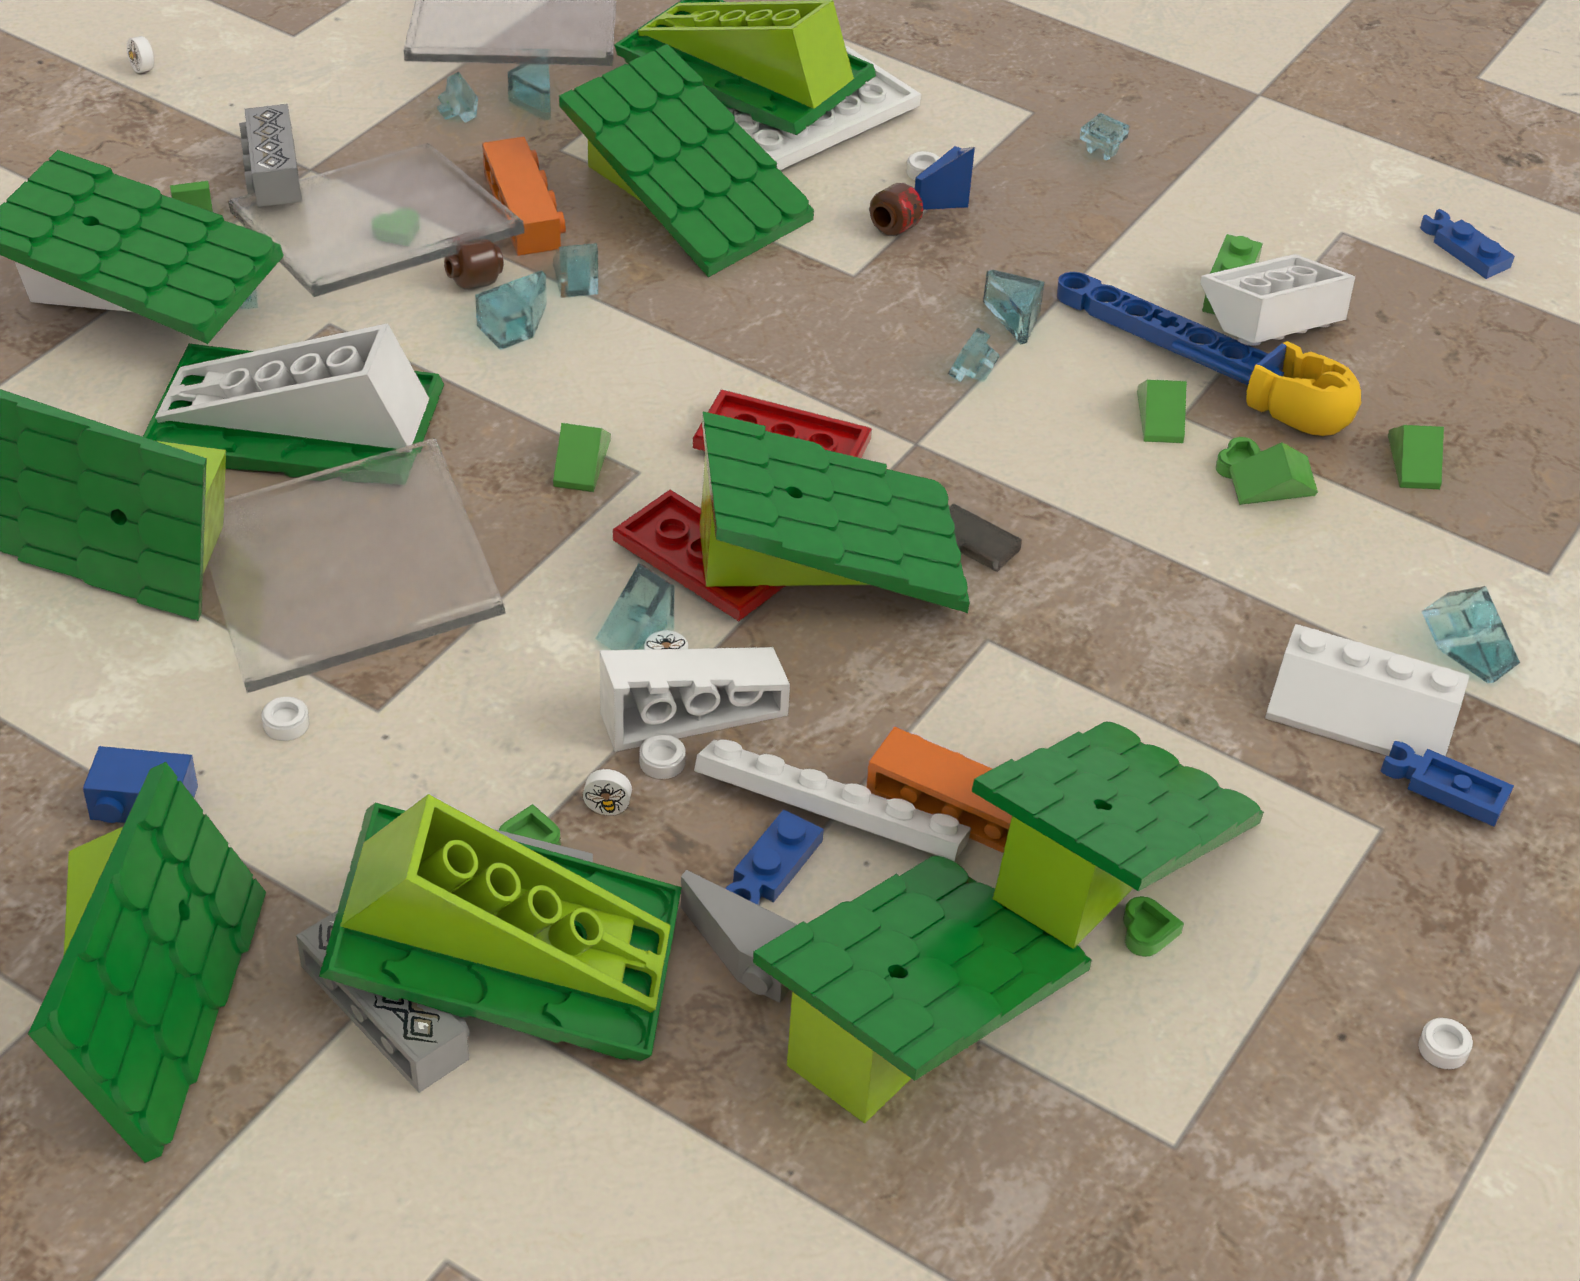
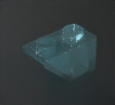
M542 270L475 295L477 326L500 350L534 337L547 306L546 274Z
M1486 586L1448 592L1421 611L1438 649L1486 683H1494L1520 663Z

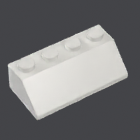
M1293 254L1202 275L1200 283L1223 331L1238 337V341L1242 344L1258 346L1262 341L1270 339L1280 340L1284 339L1285 335L1306 333L1308 329L1329 327L1330 323L1346 320L1355 276Z
M1295 624L1265 719L1387 756L1390 754L1394 741L1408 744L1413 748L1415 754L1422 757L1427 749L1446 756L1470 675Z

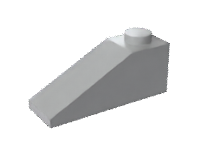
M686 870L681 876V908L738 982L744 984L753 993L765 995L780 1003L790 989L753 963V951L795 927L797 924Z

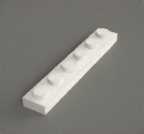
M713 740L697 754L695 772L934 855L948 858L952 861L957 859L968 843L971 827L959 824V821L950 815L930 814L915 809L914 805L906 800L897 798L886 799L872 794L865 786L859 784L845 785L828 779L827 775L815 769L802 770L785 764L784 760L780 757L770 754L758 755L743 750L742 746L734 741Z

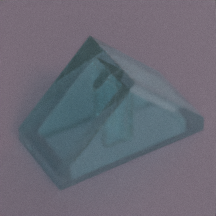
M540 53L507 72L509 102L543 120H551L549 53Z
M597 243L559 247L552 260L561 298L597 295Z
M997 270L987 271L983 302L1020 345L1027 343L1041 312L1045 282Z
M638 563L595 639L611 650H644V643L651 634L664 630L673 631L675 586L643 564Z

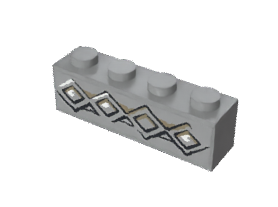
M288 104L245 109L246 122L239 123L248 194L255 193L257 207L301 202L302 196Z
M338 910L297 934L301 967L419 1093L469 1060L467 1037L470 1035V1031L463 1017L402 998L395 1001L319 977Z

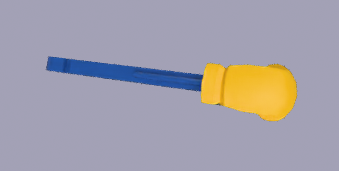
M1066 272L1058 278L1057 298L1060 302L1079 311L1085 309L1089 315L1248 385L1246 402L1249 407L1260 412L1269 410L1273 418L1299 431L1319 436L1334 435L1348 426L1361 405V389L1357 378L1348 367L1333 359L1311 351L1303 354L1301 347L1288 341L1280 344L1268 354L1112 285L1101 284L1100 280L1084 273Z

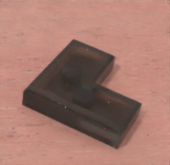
M954 503L949 507L951 518L955 524L954 532L961 555L964 554L998 572L1021 550V538Z

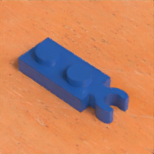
M1441 209L1436 210L1434 219L1428 215L1423 216L1420 229L1426 234L1435 236V244L1485 279L1511 268L1515 256L1501 247L1499 243L1475 229L1470 223L1462 219L1454 223L1450 220V215Z
M1394 741L1390 754L1384 758L1381 772L1388 777L1409 779L1408 790L1495 827L1514 787L1512 784L1430 749H1427L1422 757L1415 754L1413 748L1408 744L1400 741Z
M783 809L736 866L733 873V883L725 889L759 906L761 897L775 902L822 843L824 829Z

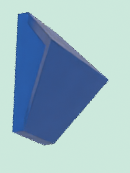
M954 146L915 178L914 189L922 200L923 210L968 207L975 147L959 148Z

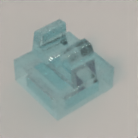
M460 72L447 77L446 91L438 96L439 101L442 103L437 106L438 111L444 119L459 115L464 123L477 117L478 97Z
M1099 113L1081 127L1080 140L1086 142L1087 151L1093 153L1098 148L1104 150L1103 159L1109 160L1117 153L1121 142L1128 138L1130 126Z
M977 328L962 348L948 374L960 382L966 375L984 382L992 371L990 368H993L1000 358L999 354L987 344L991 335Z

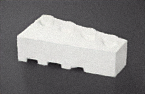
M773 647L600 650V714L615 752L640 747L647 738L654 735L665 734L679 739L788 716L790 683Z

